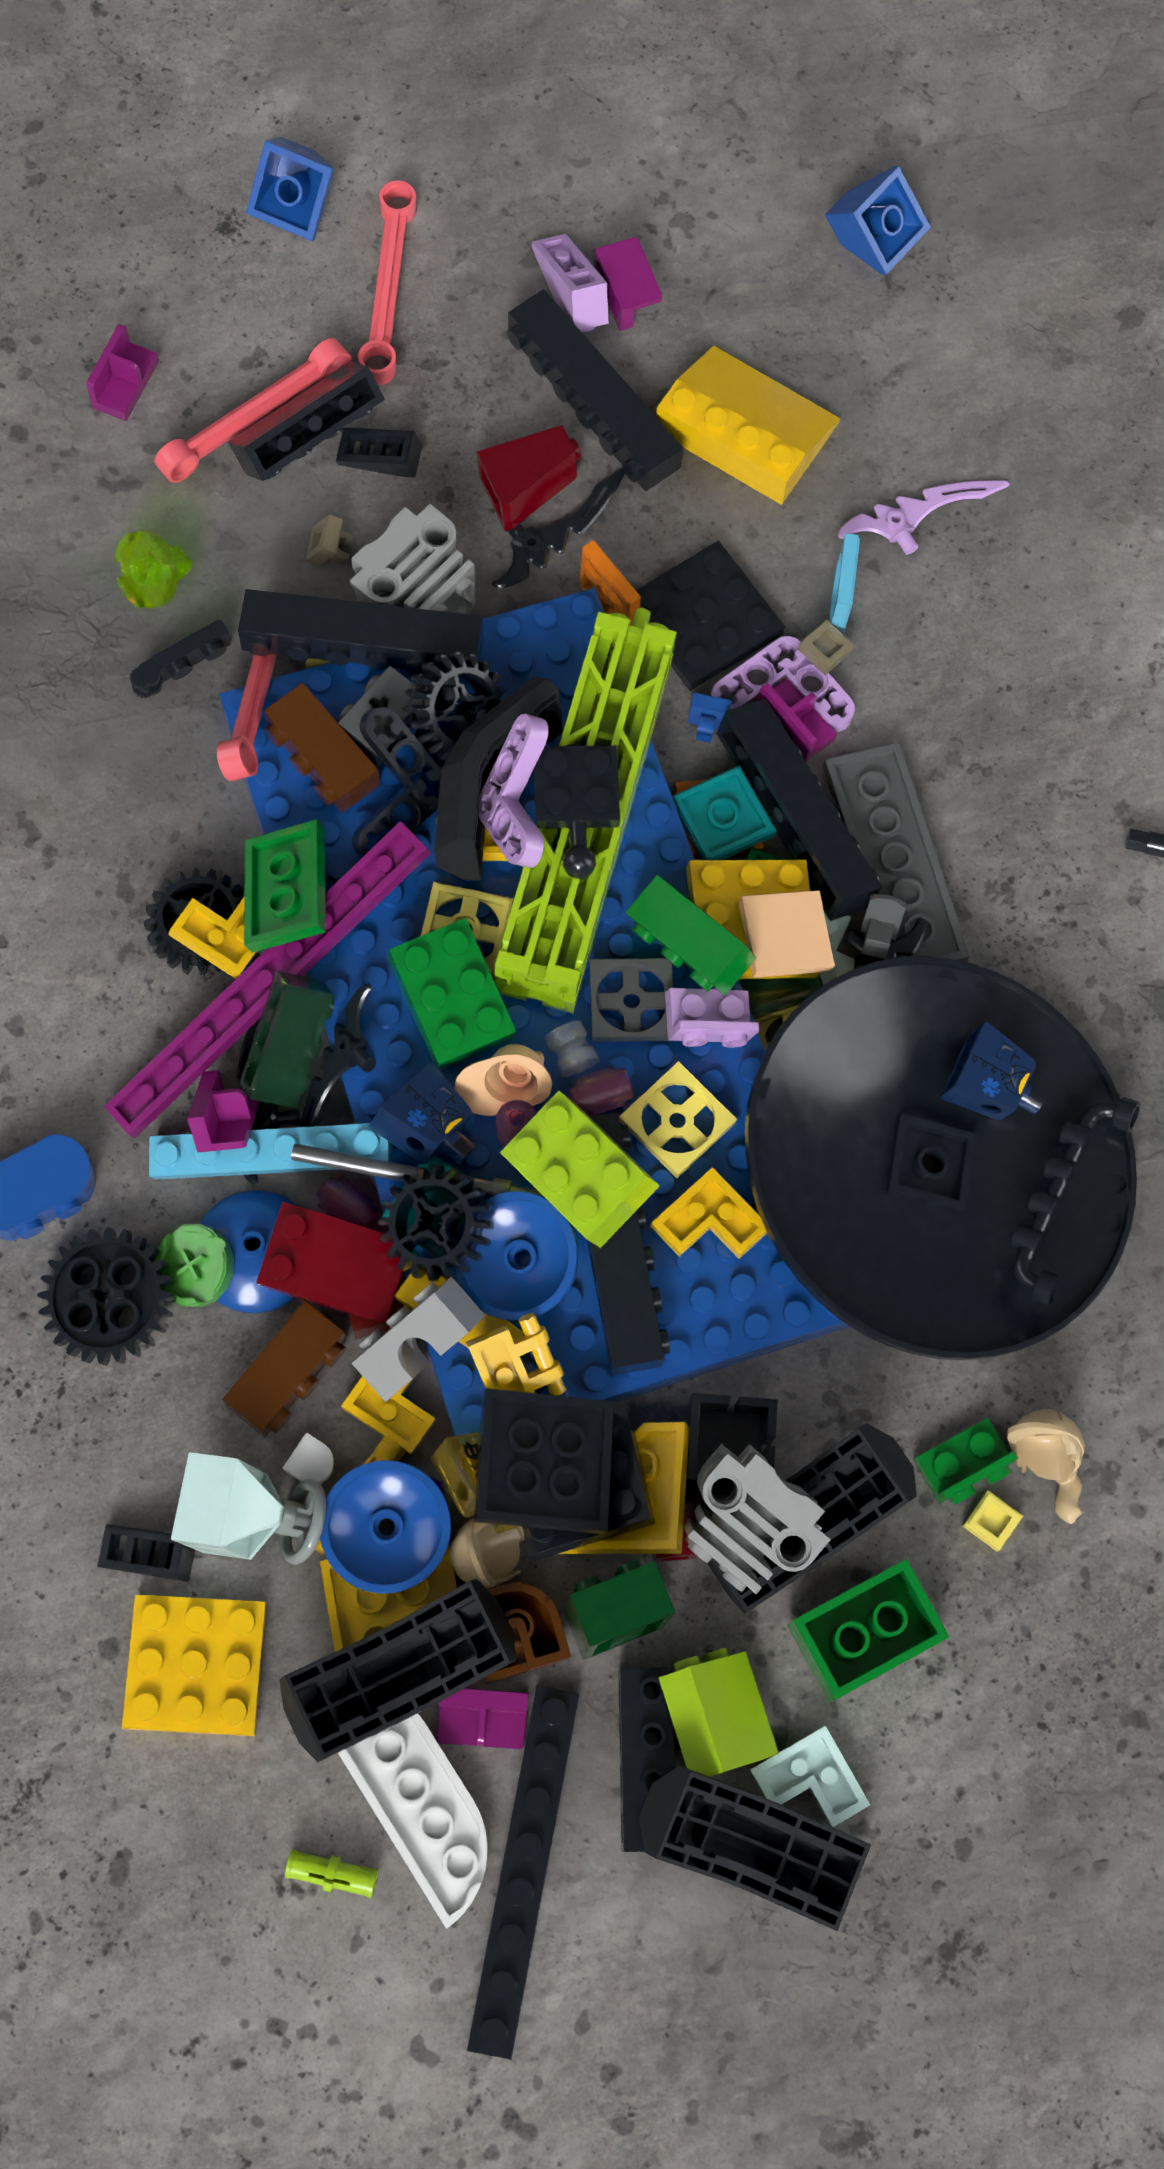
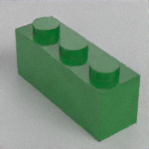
M658 875L625 912L636 923L631 929L649 945L656 940L664 946L660 953L677 968H680L683 963L691 968L693 972L689 977L707 992L714 987L725 996L756 960V956L744 943Z

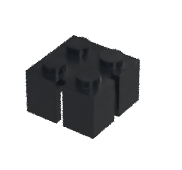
M692 1393L688 1401L687 1425L690 1427L686 1486L698 1487L699 1471L721 1443L737 1457L750 1444L774 1468L775 1446L770 1445L776 1438L778 1399L739 1396L734 1405V1412H728L727 1409L730 1406L731 1396ZM763 1445H769L762 1452ZM729 1478L718 1479L714 1482L712 1488L729 1489L732 1480Z

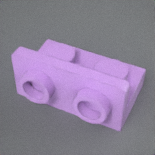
M669 988L665 992L669 1041H682L684 1046L690 1047L705 1045L707 1042H722L724 1047L735 1048L746 1045L759 1032V1023L750 1021L748 991L729 990L725 996L714 989L707 992L704 989Z

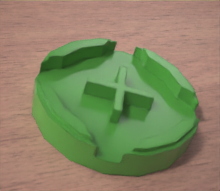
M183 1224L177 1227L179 1229L175 1230L172 1234H167L161 1241L158 1248L160 1253L155 1261L165 1260L170 1265L161 1275H168L175 1279L173 1284L165 1287V1291L176 1296V1300L172 1302L185 1307H204L217 1301L227 1290L233 1276V1253L230 1243L220 1231L205 1224Z

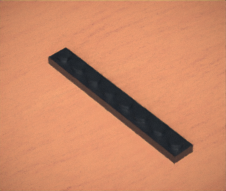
M536 1686L467 2051L512 2059L580 1695L577 1693Z

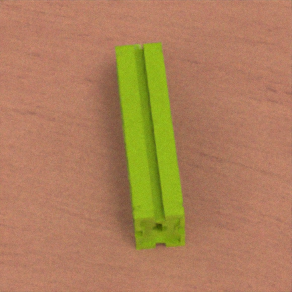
M637 608L635 610L631 626L630 619L623 614L598 612L593 635H591L559 746L617 745L620 825L614 828H586L587 848L595 855L596 867L593 873L584 879L570 877L563 868L564 854L570 849V828L539 829L544 838L543 854L538 864L533 868L523 867L502 939V946L495 963V984L502 995L525 1001L528 997L542 1001L543 1006L574 1013L672 665L677 632L669 630L666 626L659 623H649L651 613L644 608Z

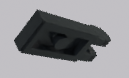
M216 620L155 654L149 660L141 663L138 668L135 667L130 674V682L134 694L137 697H141V699H146L152 694L156 695L161 692L162 684L170 678H173V680L183 678L192 671L195 664L204 659L207 661L214 660L224 654L227 650L226 647L231 644L229 632L222 620Z

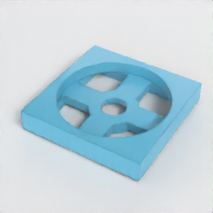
M845 533L835 568L829 622L842 634H844L853 605L860 544L859 535Z

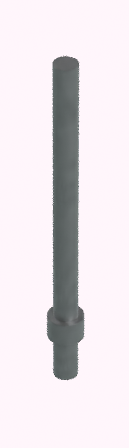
M296 1143L293 1146L291 1160L398 1181H402V1176L405 1174L411 1175L417 1181L416 1172L417 1168H419ZM474 1178L475 1182L472 1190L476 1188L484 1189L486 1192L484 1197L486 1198L512 1191L528 1192L543 1197L538 1190L511 1185L512 1181L494 1178V1181Z

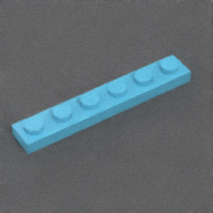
M370 1123L251 1130L247 1146L244 1148L198 1153L192 1134L150 1136L149 1177L159 1180L339 1170L291 1160L294 1144L393 1162V1144L374 1132L369 1127Z

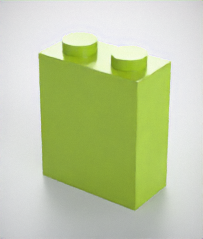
M723 1648L702 1655L703 1663H700L698 1656L690 1657L673 1663L675 1672L659 1677L688 1769L711 1777L779 1754L746 1651L729 1656L727 1649Z

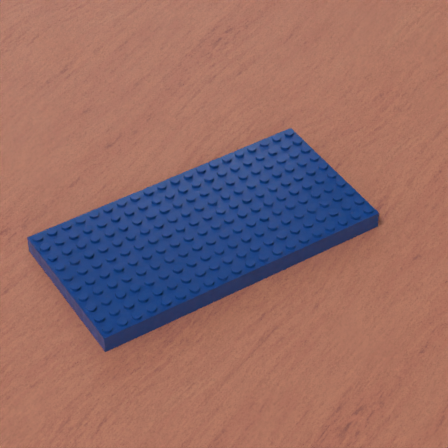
M595 588L483 619V641L480 661H486L490 664L489 672H497V674L501 675L496 686H503L507 689L500 697L501 701L532 677L548 678L559 690L564 731L591 635H593L598 612L604 613ZM329 662L272 678L253 744L258 758V771L255 776L244 778L262 835L316 819L325 827V893L361 859L353 848L352 838L354 832L403 786L382 762L377 768L379 787L344 813H341L333 803L327 806L315 791L314 786L317 784L308 774L302 777L290 762L289 757L292 755L283 745L277 748L267 736L264 730L267 727L264 710L303 683L336 722L339 723L338 718L348 704H356L364 695V689L371 678L377 674L381 676L386 671V669H373L364 664L347 663L345 665H336ZM393 668L414 684L411 679L414 673L406 669ZM465 678L459 679L460 683H464L468 693H475ZM245 686L219 693L231 737ZM442 721L437 722L442 732L450 739L455 740L453 731H449L446 723ZM411 729V732L414 735L417 729ZM562 734L547 746H559ZM651 741L574 1013L543 1006L540 1000L527 997L525 1001L500 994L516 1030L513 1040L440 1070L449 1083L455 1087L456 1078L465 1067L491 1058L501 1047L509 1044H520L529 1047L535 1052H542L544 1067L549 1072L553 1084L551 1093L544 1102L494 1116L479 1115L472 1112L461 1133L476 1146L474 1152L461 1165H458L443 1150L436 1155L466 1176L494 1181V1178L510 1180L513 1186L534 1190L537 1189L500 1152L558 1091H561L574 1101L589 1117L616 1112L620 1116L679 1061L737 1118L736 1124L678 1178L630 1132L631 1149L625 1150L626 1153L660 1185L642 1204L645 1211L647 1230H642L641 1236L643 1247L651 1246L654 1271L648 1272L651 1288H659L662 1301V1312L656 1313L659 1329L666 1328L670 1344V1354L664 1355L665 1360L662 1367L611 1376L587 1240L572 1225L579 1246V1264L574 1282L561 1302L550 1311L536 1318L539 1325L546 1328L550 1338L547 1345L553 1359L560 1362L564 1372L561 1378L566 1391L559 1396L614 1402L622 1399L627 1400L850 1327L822 1306L802 1286L782 1260L768 1233L745 1255L738 1259L709 1229L679 1257L650 1227L651 1223L712 1167L759 1215L750 1186L746 1163L745 1122L747 1103L753 1079L765 1052L759 1033L753 1036L746 1045L735 1048L724 1047L722 1042H707L705 1045L694 1047L684 1046L682 1041L592 1042L590 959L665 958L660 953L664 946L656 940L649 945L631 930L636 923L625 913L657 875L690 900L686 866L690 860L695 859ZM404 745L397 751L396 761L401 768H410L415 760L414 752L410 747ZM429 754L440 769H442L445 761L438 760L435 754ZM533 769L519 798V802L536 825ZM420 772L410 776L411 780L413 778H421L427 786L424 792L425 796L436 797L437 794L434 791L437 785L436 781H426ZM400 803L395 806L392 813L394 822L398 824L401 821L404 825L408 824L411 818V811L407 805ZM438 809L412 832L431 854L307 972L330 1048L333 1051L335 1050V1024L340 1023L347 1026L345 1008L348 1002L362 985L371 984V990L362 1005L360 1028L364 1040L368 1043L367 1052L375 1058L376 1066L370 1072H364L357 1065L354 1068H349L340 1076L354 1124L371 1123L379 1107L430 1061L433 1063L388 961L389 949L421 936L433 882L513 898L514 901L523 871V866L511 864L509 861H482L481 880H463L437 868L434 846ZM385 827L378 834L367 833L366 836L369 842L365 846L366 849H372L377 844L376 841L390 830ZM463 898L444 904L435 914L453 917L455 914L460 913ZM479 902L476 917L479 919L480 924L498 927L499 922L494 912L488 906ZM477 941L485 959L493 952L494 944ZM684 963L680 968L672 964L673 988L703 989L689 977L693 972L691 968ZM622 972L609 973L598 987L599 993H618L623 988ZM639 972L640 988L645 992H664L663 983L652 972ZM738 980L730 990H743L740 981ZM628 994L624 998V1004L629 1008H635L640 1003L638 996L635 994ZM617 1010L599 1011L611 1026L624 1031V1017ZM646 1010L641 1015V1031L657 1024L663 1017L664 1010ZM750 1011V1021L754 1022V1019ZM683 1085L667 1086L661 1092L674 1105H682L694 1094L687 1086ZM649 1105L642 1111V1124L647 1136L661 1125V1116ZM707 1106L694 1117V1125L706 1137L711 1135L714 1127V1115ZM680 1113L671 1115L669 1119L670 1124L675 1128H681L686 1123L685 1117ZM671 1138L661 1148L673 1153H685L694 1150L683 1138ZM393 1145L394 1163L418 1167L420 1162ZM371 1175L384 1214L386 1209L382 1207L381 1203L383 1201L393 1202L395 1196L390 1192V1187L397 1186L402 1189L404 1184L402 1181ZM414 1247L422 1256L428 1259L434 1258L419 1247ZM523 1250L519 1254V1262L521 1265H526L530 1260V1254L527 1250ZM412 1267L404 1272V1281L411 1274ZM507 1320L508 1322L522 1330L519 1321ZM424 1340L459 1453H464L463 1446L466 1445V1441L470 1445L475 1443L479 1445L482 1392L485 1390V1385L467 1347L457 1342L440 1356ZM532 1351L520 1356L527 1373L534 1371L538 1367ZM546 1385L534 1390L538 1394L550 1395Z

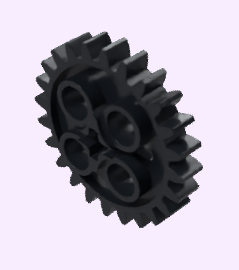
M106 1227L103 1239L93 1229L89 1230L88 1242L74 1236L73 1244L75 1249L70 1251L60 1246L59 1251L64 1259L61 1263L49 1260L47 1263L55 1272L53 1276L44 1275L40 1278L43 1282L50 1285L49 1290L37 1294V1297L49 1303L48 1306L38 1311L44 1317H52V1320L44 1326L45 1331L50 1333L59 1331L53 1343L60 1347L68 1344L66 1354L76 1357L82 1351L81 1361L89 1364L94 1360L96 1354L98 1363L104 1366H108L111 1354L116 1362L121 1364L125 1363L127 1350L132 1355L140 1357L141 1349L139 1344L141 1342L152 1347L155 1346L154 1339L150 1335L153 1330L161 1333L166 1332L164 1326L159 1323L160 1318L173 1317V1313L164 1308L165 1302L176 1300L174 1294L165 1291V1287L173 1284L175 1279L168 1275H161L170 1266L169 1263L165 1260L155 1261L160 1250L154 1246L145 1250L147 1240L139 1235L132 1242V1233L125 1229L122 1230L118 1238L115 1230L110 1227ZM111 1259L112 1263L107 1271L105 1268L106 1261ZM134 1265L136 1268L135 1279L132 1283L123 1286L121 1282L122 1272L127 1267ZM88 1266H94V1279L89 1284L82 1286L80 1281L82 1271ZM109 1290L113 1291V1298H107L105 1303L101 1302V1295L108 1294ZM90 1307L93 1313L92 1320L87 1326L80 1328L78 1316L83 1309ZM132 1307L134 1310L133 1321L127 1327L121 1328L119 1325L121 1312L126 1308ZM107 1322L108 1331L107 1333L103 1334L102 1329L104 1328L105 1323Z

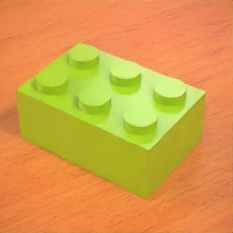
M558 1091L500 1152L588 1241L600 1248L660 1186L574 1101L561 1091Z

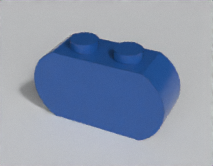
M52 1134L0 1161V1239L10 1241L20 1237L21 1239H29L39 1234L44 1229V1224L57 1217L59 1219H66L75 1215L82 1209L81 1205L90 1200L96 1185V1173L87 1153L77 1141L64 1135Z

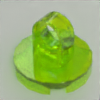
M150 530L126 534L118 543L115 553V563L121 562L123 576L117 577L119 586L125 597L137 608L147 607L154 609L166 606L174 598L177 581L186 576L193 565L182 547L179 545L168 546L167 542L158 533Z

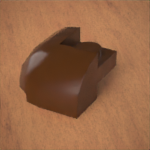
M522 1582L504 1583L487 1588L499 1601L514 1632L516 1661L485 1677L487 1684L529 1671H536L571 1658L560 1615L552 1599L543 1591Z

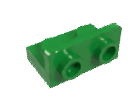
M986 1418L916 1457L914 1462L938 1503L941 1504L951 1499L953 1504L956 1505L977 1493L973 1485L987 1478L990 1485L1013 1473L1009 1465L1019 1458L1015 1451L1009 1454L989 1418Z

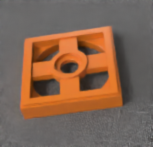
M592 540L582 547L579 586L583 591L595 588L604 613L623 614L630 619L631 626L635 610L640 608L641 596L597 543Z

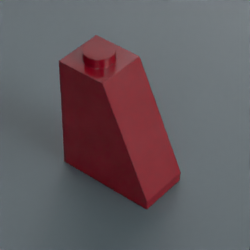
M563 425L477 451L479 478L504 531L512 530L577 478L576 461L581 460L580 449L575 438L569 439Z

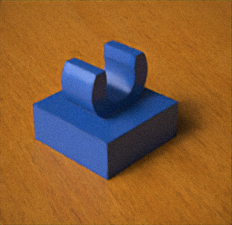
M693 693L688 723L698 725L696 740L711 743L713 731L719 728L726 710H729L732 700Z

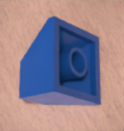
M278 137L265 140L246 214L314 241L334 167L316 151L286 138Z
M893 166L848 190L825 214L841 245L881 275H886L931 228L899 166Z

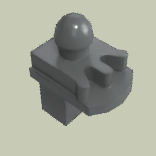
M871 894L860 931L866 933L862 954L886 959L891 940H896L906 909L905 901H901L891 895Z

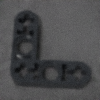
M386 707L372 708L366 711L360 720V732L403 787L354 832L352 838L353 848L361 858L371 850L365 847L369 842L366 836L367 833L378 834L385 827L391 830L397 825L392 817L393 809L396 805L403 803L409 807L411 818L405 826L411 832H414L438 809L441 780L440 767L400 717L392 709ZM374 717L376 719L386 718L385 731L390 737L400 735L401 739L392 742L386 749L384 745L391 741L384 733L375 734L373 732L376 726L373 720ZM404 745L410 747L415 756L413 765L408 769L401 768L396 761L397 751ZM420 772L426 781H436L437 785L434 788L437 794L436 797L425 796L426 784L421 778H413L411 780L410 776ZM384 833V834L376 841V843H378L387 833Z

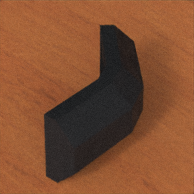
M532 677L461 733L441 769L434 846L437 868L463 880H481L485 826L478 816L479 796L515 720L521 714H529L546 720L548 724V738L545 746L563 733L559 690L548 678Z
M866 1423L785 1480L799 1485L823 1508L825 1512L816 1523L821 1526L822 1529L820 1531L831 1539L814 1561L804 1570L797 1572L786 1571L764 1555L763 1558L767 1561L773 1575L769 1580H766L755 1569L752 1570L762 1586L760 1591L755 1594L747 1586L741 1592L723 1577L725 1572L719 1568L721 1564L712 1558L707 1563L727 1595L744 1614L831 1557L917 1497L914 1466L893 1437ZM791 1535L786 1537L780 1544V1549H792L798 1542V1536Z
M477 1579L471 1580L394 1624L284 1675L279 1680L284 1712L299 1744L318 1763L426 1710L516 1661L514 1632L499 1601Z
M678 1766L652 1783L639 1816L644 1851L648 1855L746 1890L837 1932L871 1847L870 1843L784 1805L682 1766Z

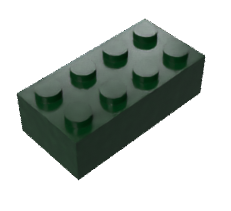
M642 1558L617 1567V1571L614 1573L615 1576L602 1582L600 1575H596L574 1585L575 1588L569 1596L564 1613L583 1660L663 1629L673 1617L675 1610L655 1561L644 1565Z

